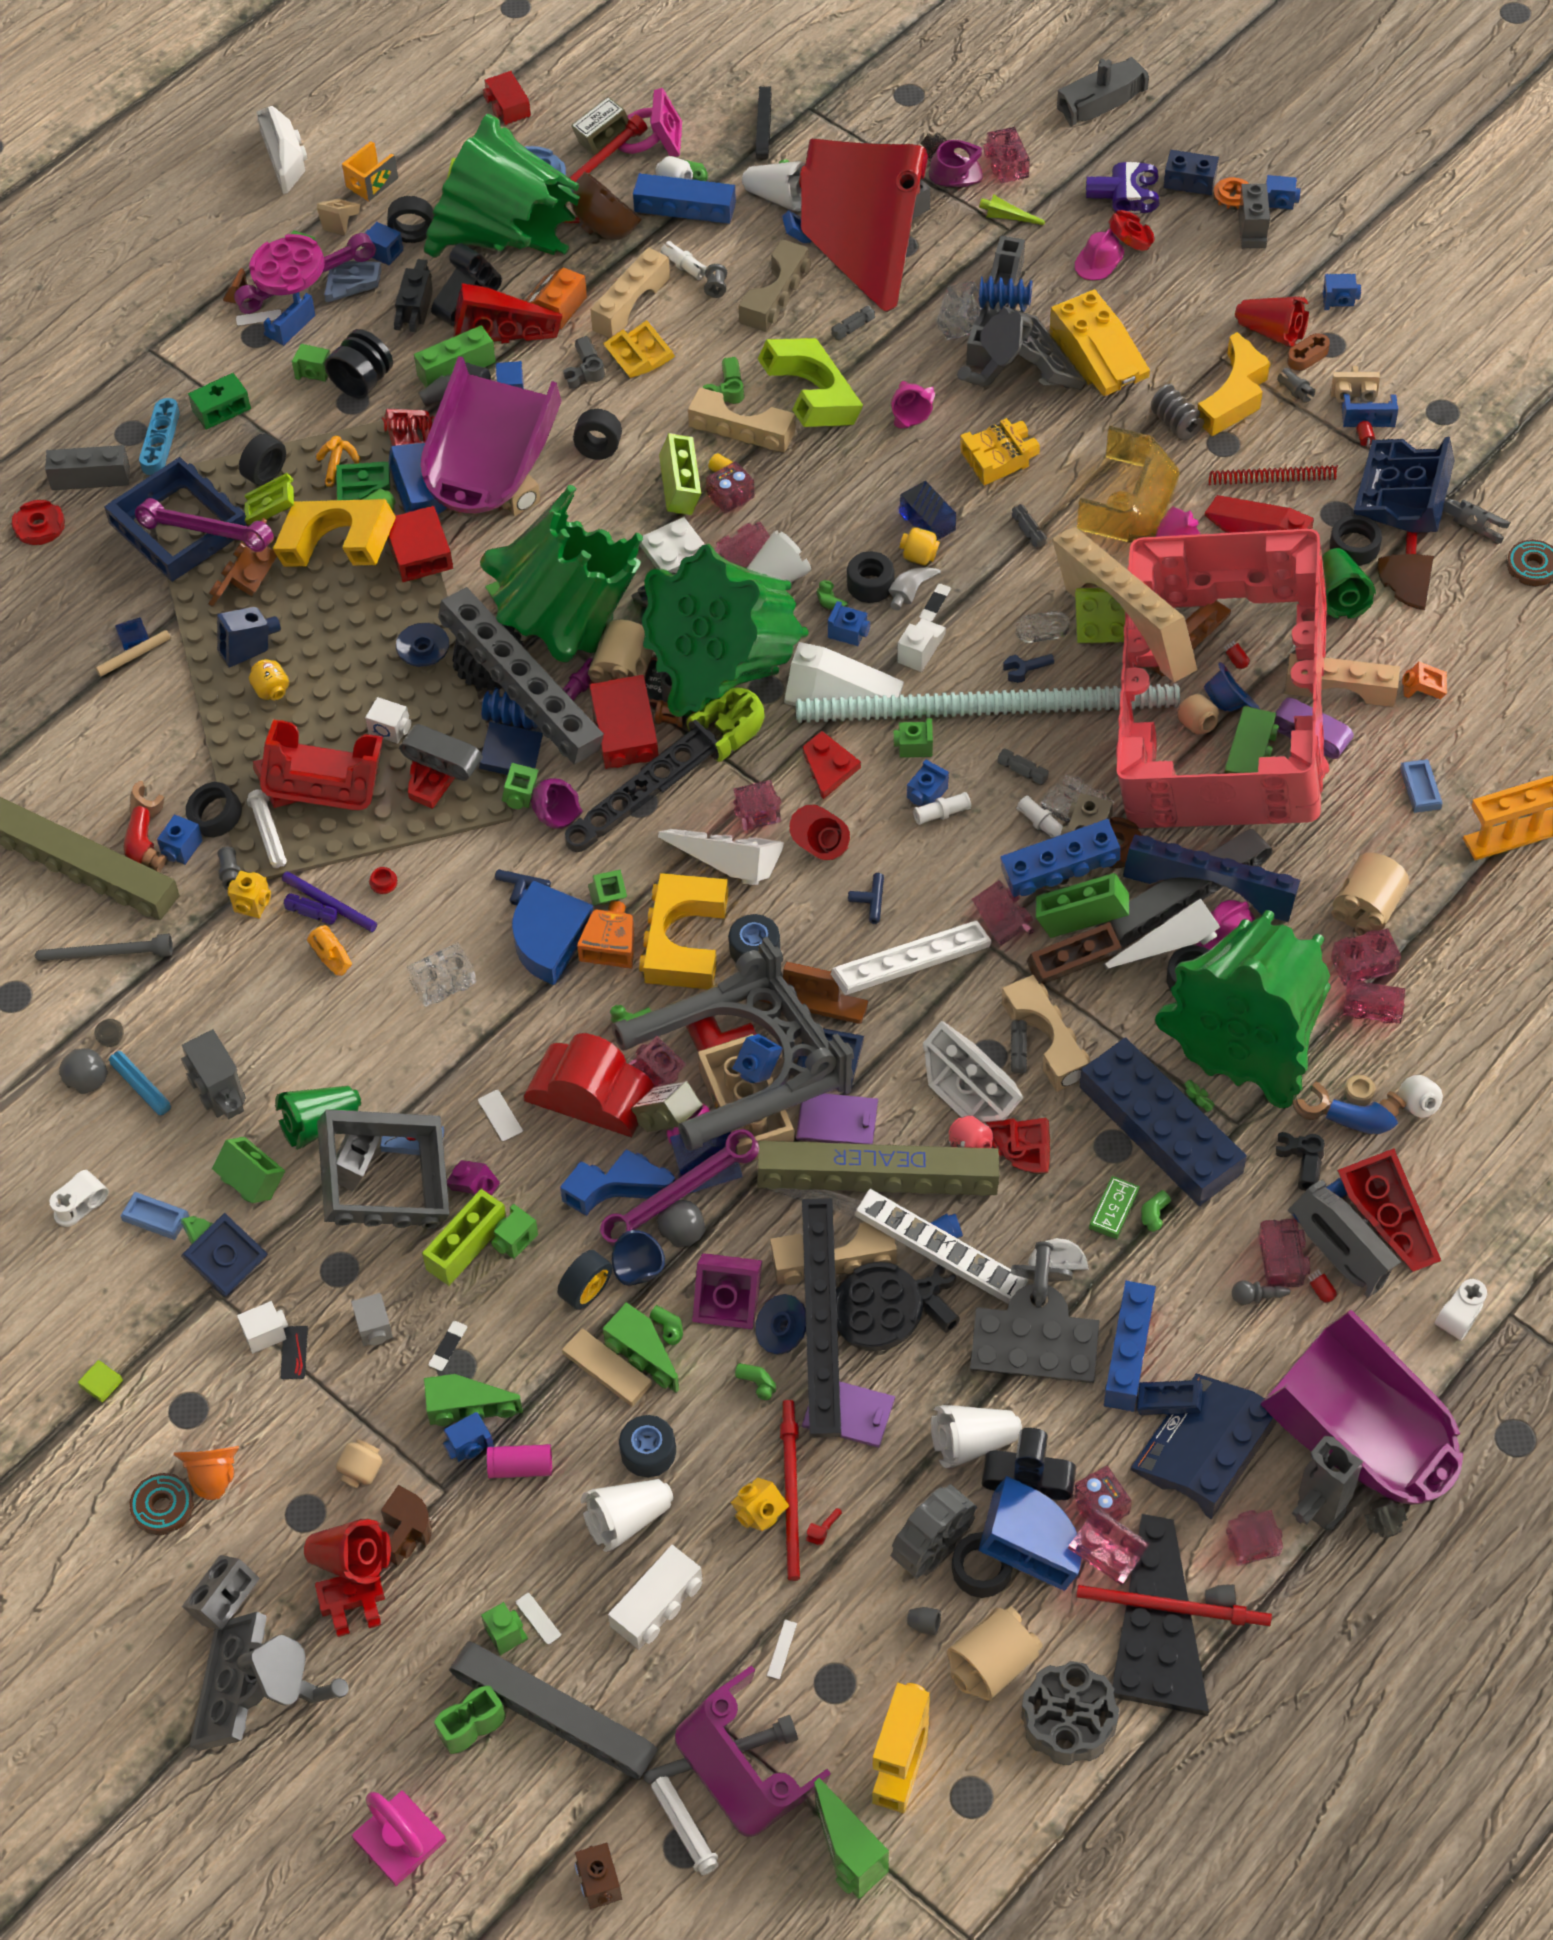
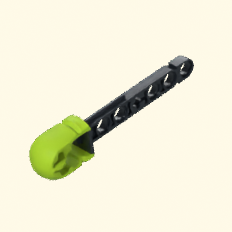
M732 688L720 699H712L701 712H695L688 717L686 721L689 729L688 733L643 766L638 774L588 811L584 820L579 818L566 829L565 843L568 849L573 852L586 850L598 841L597 837L607 834L654 796L666 791L711 756L714 760L722 762L730 755L731 750L736 751L753 738L760 730L765 718L764 707L758 696L745 688ZM717 719L719 720L715 723V726L723 734L726 733L719 741L715 739V736L709 730H706L709 724ZM684 751L689 753L691 757L686 762H680L675 758V755L678 752ZM663 767L668 769L670 774L665 778H658L654 774L655 770ZM636 786L641 788L646 786V792L641 790L636 792ZM617 800H624L628 806L626 809L618 811L612 807V804ZM596 816H602L607 822L602 827H595L592 825L591 820ZM577 832L582 833L586 837L583 842L578 844L570 840V836Z

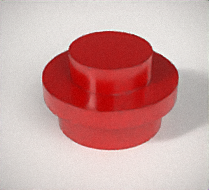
M379 867L372 872L369 884L374 892L387 894L396 888L398 880L396 874L391 869Z

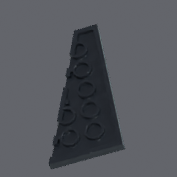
M1142 1514L1129 1586L1130 1593L1189 1601L1173 1519ZM1126 1605L1112 1685L1115 1698L1208 1716L1209 1708L1191 1615Z

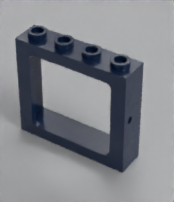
M178 457L104 506L109 524L171 582L236 539L207 533L172 556L134 521L136 518L135 509L146 499L152 498L160 503L179 489L185 488L221 521L246 526L244 511L239 506L235 507L231 504L225 493H219L208 478L200 476L194 465L191 463L187 464L181 457Z

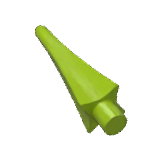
M994 194L991 201L982 198L979 204V208L988 210L986 216L988 218L1017 220L1038 225L1045 224L1043 219L1011 205Z

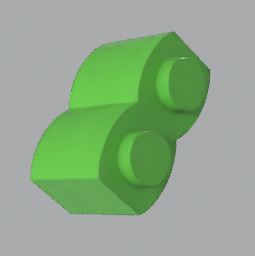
M489 1685L471 1692L462 1704H456L443 1710L435 1719L434 1724L437 1734L448 1752L456 1754L469 1748L478 1736L489 1734L499 1728L505 1721L506 1716L502 1702Z

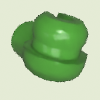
M685 160L690 164L693 180L707 181L708 173L703 164Z
M823 580L819 583L816 594L821 606L833 611L836 602L839 601L842 602V606L848 607L847 601L835 598L832 591L834 587L832 582Z
M615 1005L610 1010L613 1023L623 1019L629 1021L651 1012V1009L648 1007L632 1014L626 1012L622 1005Z
M1161 1190L1145 1202L1141 1208V1221L1151 1232H1155L1162 1227L1163 1221L1159 1218L1160 1210L1171 1202L1169 1195L1164 1190Z
M656 1305L650 1313V1319L663 1325L664 1334L662 1335L664 1341L671 1345L679 1343L683 1337L681 1319Z
M742 1363L737 1365L735 1370L736 1378L755 1382L758 1386L756 1389L758 1398L770 1400L772 1394L776 1392V1383L765 1369Z

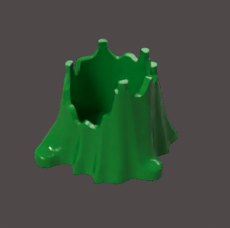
M488 113L481 120L475 135L464 142L451 167L450 175L442 187L441 199L433 210L434 217L426 234L427 240L424 246V253L437 258L446 247L462 243L496 252L502 251L506 246H512L518 249L531 247L551 255H555L558 251L566 255L569 246L562 243L556 236V229L563 222L575 220V216L566 205L567 202L578 205L580 197L572 193L571 189L577 192L579 184L527 150L516 141L508 128L500 127V120L497 117Z
M568 485L565 491L513 543L509 546L488 549L480 559L482 570L492 576L500 586L499 590L493 595L498 607L497 621L503 625L516 628L523 636H539L546 643L551 655L556 660L564 663L571 661L577 650H583L588 653L597 651L606 625L613 621L614 611L640 566L641 561L636 559L638 547L643 541V536L636 532L628 541L623 538L614 542L610 533L606 530L597 529L593 532H586L581 522H567L568 514L566 510L577 489L573 485Z
M703 544L693 556L683 558L675 575L665 569H652L645 576L644 584L648 597V606L642 617V626L645 633L643 646L655 652L657 656L656 671L667 672L672 678V688L667 703L669 711L674 716H689L693 712L701 711L712 699H720L727 691L737 685L770 675H777L779 673L778 666L786 664L790 660L794 645L800 638L808 636V628L802 627L793 614L796 603L793 597L786 592V590L791 589V582L789 580L770 577L731 563L720 556L710 544Z
M1265 910L1262 916L1253 922L1243 919L1234 930L1204 955L1191 961L1180 962L1175 968L1177 981L1171 988V993L1176 1002L1162 1006L1155 1016V1023L1161 1031L1176 1039L1182 1046L1185 1056L1191 1062L1198 1064L1208 1076L1224 1074L1236 1086H1241L1246 1081L1256 1083L1272 1105L1285 1109L1292 1105L1293 1100L1296 1099L1302 1090V1075L1308 1070L1310 1035L1326 996L1331 989V985L1328 983L1330 973L1326 964L1322 961L1321 945L1324 942L1322 935L1315 934L1311 940H1299L1295 937L1290 927L1283 924L1272 925L1271 922L1275 915L1272 911Z

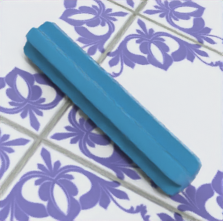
M116 1051L109 1057L111 1066L158 1115L162 1116L171 1109L170 1102L122 1051Z

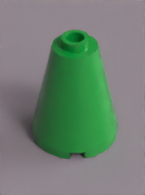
M1334 548L1327 551L1322 556L1327 613L1338 619L1339 616H1347L1348 619L1364 614L1372 606L1374 594L1376 595V589L1372 580L1343 549Z
M350 1086L286 1091L277 1094L275 1098L276 1111L281 1110L283 1119L278 1120L281 1130L291 1147L296 1146L297 1150L318 1139L317 1121L326 1109L359 1111V1106H361V1098L356 1089L352 1090Z

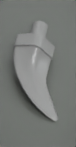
M922 567L900 574L888 590L893 597L890 604L891 608L900 610L903 603L911 604L919 585L923 581L940 574L941 571L936 568Z

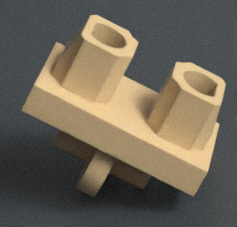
M1352 366L1351 372H1333L1330 390L1331 397H1336L1338 402H1344V394H1349L1350 400L1351 397H1361V400L1364 402H1374L1375 397L1378 396L1380 372H1358V366Z

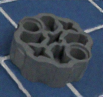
M951 1484L945 1488H938L907 1519L906 1524L897 1534L892 1544L893 1551L890 1556L916 1579L922 1575L927 1576L954 1551L965 1533L970 1529L975 1519L974 1513L977 1506Z
M1074 1661L1057 1667L1049 1665L1036 1673V1679L1024 1692L1021 1719L1024 1721L1026 1729V1739L1035 1751H1040L1050 1756L1054 1763L1071 1765L1075 1761L1080 1760L1092 1761L1103 1754L1105 1746L1115 1736L1119 1717V1707L1116 1705L1113 1694L1114 1687L1105 1675H1098L1091 1671L1087 1664ZM1071 1678L1080 1679L1083 1682V1684L1081 1686L1074 1687L1071 1686L1067 1682V1680ZM1039 1699L1041 1707L1038 1710V1714L1035 1715L1033 1708ZM1067 1710H1073V1716H1067ZM1105 1712L1106 1722L1103 1727H1100L1099 1718L1101 1713ZM1059 1740H1068L1073 1746L1069 1749H1062L1057 1745V1742Z

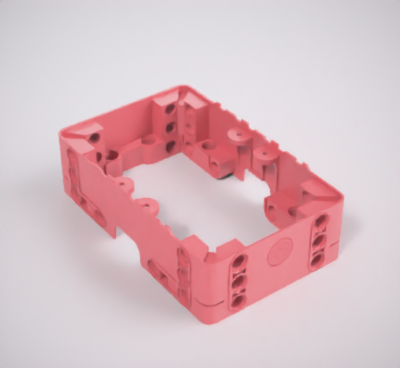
M1313 529L1142 537L1134 540L1130 545L1127 570L1173 608L1206 606L1208 603L1211 605L1217 599L1247 598L1253 603L1299 602L1297 604L1296 625L1291 633L1293 643L1297 646L1296 656L1299 662L1294 664L1290 674L1294 685L1300 688H1308L1313 694V715L1294 716L1295 731H1291V756L1288 759L1285 756L1259 757L1258 772L1175 775L1173 761H1156L1157 738L1154 722L1134 723L1132 701H1135V695L1144 693L1150 685L1149 674L1142 668L1159 667L1140 631L1125 611L1116 770L1126 818L1135 823L1139 828L1308 823L1315 821L1321 814V793L1323 792L1324 730L1321 683L1322 676H1324V658L1326 657L1327 613L1326 587L1318 532ZM1303 671L1308 672L1306 675L1302 674Z

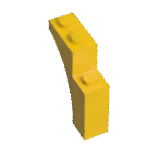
M1238 332L1229 336L1227 355L1232 365V372L1229 378L1218 391L1198 403L1197 410L1200 411V418L1204 419L1203 428L1211 436L1218 434L1260 410L1263 391L1258 385L1268 380L1270 362L1265 355L1259 353L1250 341L1244 339Z

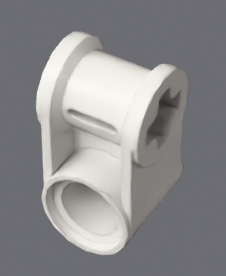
M88 1170L80 1171L72 1180L54 1192L50 1197V1206L54 1211L56 1223L62 1227L75 1225L80 1219L106 1200L109 1190Z
M1476 1279L1465 1280L1451 1300L1445 1304L1434 1324L1462 1341L1481 1312L1487 1296L1485 1285Z

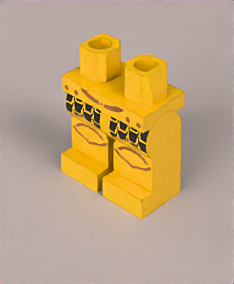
M1006 418L1001 420L1000 424H994L977 434L972 435L969 431L960 435L961 453L970 467H973V471L984 486L1016 472L1020 468L1025 469L1029 467V459L1040 454V445L1035 438L1026 441L1022 440L1028 437V429L1023 420L1011 424Z

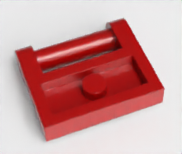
M386 409L384 416L385 418H396L397 416L399 418L402 416L404 418L407 416L410 418L412 416L415 418L417 416L420 418L424 416L426 418L427 416L430 417V414L425 410ZM387 419L386 424L392 446L426 443L430 432L429 419H427V431L424 430V419H422L423 429L421 434L423 441H419L418 433L414 430L413 419L412 431L409 430V420L407 419L406 432L404 431L403 419L401 432L399 431L398 419L396 432L394 431L393 419L392 431H389V421Z

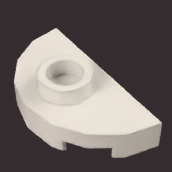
M1059 1238L1046 1241L1054 1247L1051 1251L1049 1267L1066 1270L1089 1269L1086 1256L1078 1245L1069 1240ZM1036 1249L1030 1255L1028 1265L1035 1266Z

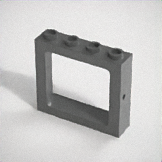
M327 1109L317 1121L324 1222H335L336 1225L342 1226L351 1223H364L365 1226L369 1227L393 1224L397 1228L419 1225L425 1229H434L443 1224L450 1213L441 1116ZM335 1134L409 1137L417 1139L419 1142L424 1208L340 1204Z

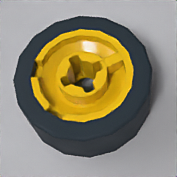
M588 1250L582 1253L562 1276L557 1294L574 1309L581 1310L585 1308L602 1292L612 1274V1264L595 1250Z

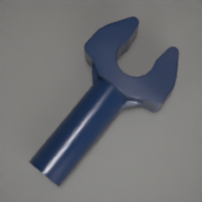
M1015 654L1009 656L1003 662V670L1018 669L1008 672V681L1024 682L1028 671L1054 664V657L1052 654L1023 661Z

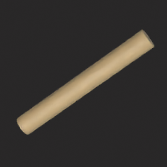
M164 630L97 666L95 669L98 675L102 677L165 643L171 637L168 631Z

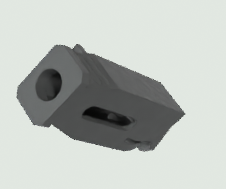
M1133 57L1114 64L1109 59L1106 61L1100 59L1098 71L1058 89L1057 109L1064 114L1070 126L1075 125L1077 120L1087 121L1096 118L1128 102L1140 91L1148 90V72Z
M1322 1179L1309 1187L1288 1209V1212L1291 1215L1295 1214L1307 1236L1349 1281L1360 1287L1367 1286L1364 1295L1369 1298L1383 1288L1392 1269L1397 1267L1401 1261L1368 1226L1369 1221L1366 1218L1362 1220L1346 1201L1325 1187L1326 1183Z
M1324 1436L1311 1451L1312 1460L1304 1469L1298 1492V1506L1293 1510L1292 1515L1296 1517V1521L1300 1524L1304 1523L1307 1525L1312 1519L1327 1531L1333 1530L1346 1515V1506L1354 1495L1363 1461L1348 1451L1334 1437ZM1334 1466L1338 1467L1341 1472L1333 1471Z

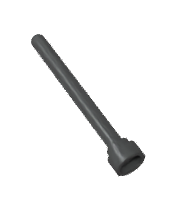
M170 933L158 934L157 937L152 938V941L43 949L36 951L35 958L38 961L145 952H153L154 955L158 954L159 957L172 956L173 943Z
M787 1715L778 1718V1722L772 1724V1728L735 1740L734 1743L741 1752L776 1740L778 1743L784 1741L785 1744L797 1741L798 1736L791 1716ZM685 1758L646 1771L643 1779L646 1783L651 1784L660 1777L666 1776L669 1778L692 1770V1767Z

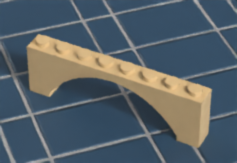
M1076 527L1067 529L1060 535L1052 538L1066 591L1075 597L1076 588L1102 587L1132 619L1154 655L1160 671L1171 681L1176 682L1198 670L1185 617Z

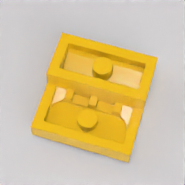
M647 320L628 334L622 329L603 343L629 378L650 372L675 357L673 351Z

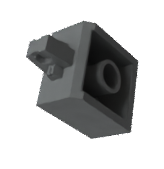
M214 1029L182 1044L185 1056L181 1058V1061L188 1072L186 1076L193 1089L198 1088L201 1093L199 1097L205 1109H212L217 1118L225 1115L228 1119L244 1112L243 1104L246 1096L238 1077V1069Z

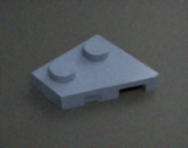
M348 261L330 269L324 293L325 302H331L377 288L381 275V263Z

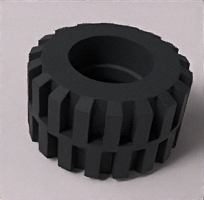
M503 625L524 647L519 632H514L515 628L512 626ZM456 639L452 662H454V671H458L457 676L460 679H466L465 683L469 686L472 684L476 685V688L480 690L482 687L487 688V691L493 690L494 687L502 689L503 687L491 678L490 673L481 664H478L468 649L462 646Z

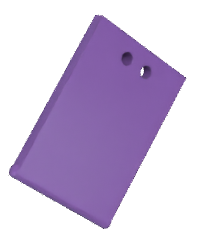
M824 1093L802 1102L800 1105L796 1140L824 1143L873 1144L878 1099Z
M839 1381L840 1438L880 1448L895 1396ZM809 1404L801 1425L802 1428L809 1429Z

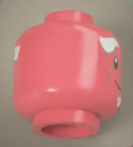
M970 1115L958 1118L950 1126L949 1143L951 1147L992 1148L993 1132L991 1128L976 1117Z

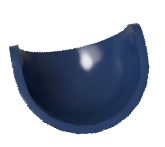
M640 1230L627 1231L614 1244L611 1259L615 1276L622 1284L631 1286L648 1282L658 1276L665 1265L664 1252L660 1244L646 1232Z

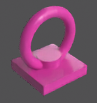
M659 88L654 90L652 108L639 109L628 115V119L635 114L639 115L642 119L650 118L653 134L639 143L628 144L625 142L618 148L621 152L628 154L640 153L650 149L661 140L669 156H680L682 120L664 89Z
M403 1790L390 1801L377 1792L368 1793L366 1804L373 1816L351 1835L358 1846L395 1886L402 1882L447 1841L444 1834Z

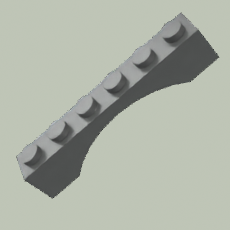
M1000 236L991 272L994 284H997L999 278L1002 277L1004 285H1007L1009 279L1012 278L1014 286H1017L1024 263V239ZM988 301L985 308L981 309L977 321L973 324L967 342L966 365L985 368L992 359L981 344L980 335L982 329L992 316L998 315L1001 311L999 302L995 309H991Z

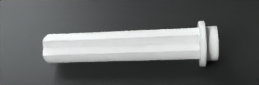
M254 790L248 794L247 805L253 809L270 864L273 868L277 869L285 866L287 861L267 804L269 797L262 790Z
M665 1776L656 1779L651 1784V1788L694 1861V1870L700 1872L701 1875L711 1873L719 1865L717 1862L718 1855L712 1853L669 1778Z

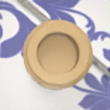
M1354 1075L1346 1082L1345 1096L1348 1101L1355 1105H1366L1374 1097L1375 1084L1365 1075Z

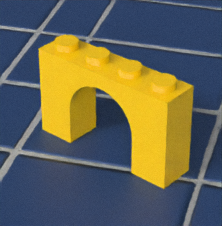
M386 499L295 501L294 505L290 508L273 550L284 567L307 566L312 552L322 536L335 528L350 526L351 528L342 547L353 566L376 565L396 517Z
M660 873L658 884H653L652 901H655L654 908L649 907L648 924H651L650 931H645L643 947L647 948L646 955H641L639 962V972H644L646 984L698 989L714 987L717 969L716 950L682 947L670 941L665 933L672 923L683 917L701 916L725 919L729 896L728 879Z
M897 1682L873 1755V1769L879 1771L873 1789V1804L903 1814L905 1813L928 1742L930 1692L925 1691L918 1684L906 1683L904 1685Z

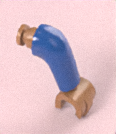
M1318 1081L1312 1085L1311 1091L1319 1097L1321 1102L1319 1105L1309 1106L1305 1103L1304 1099H1296L1292 1102L1294 1110L1304 1119L1314 1120L1325 1114L1328 1120L1366 1134H1382L1393 1129L1398 1124L1396 1119L1400 1113L1398 1109L1406 1107L1403 1099L1392 1091L1388 1092L1387 1100L1382 1099L1380 1103L1372 1102L1364 1107L1335 1099L1332 1102L1329 1101L1327 1090Z

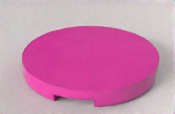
M287 234L285 238L262 244L253 254L249 269L254 284L263 292L272 295H290L303 291L318 280L323 272L325 259L321 248L312 238L299 234Z

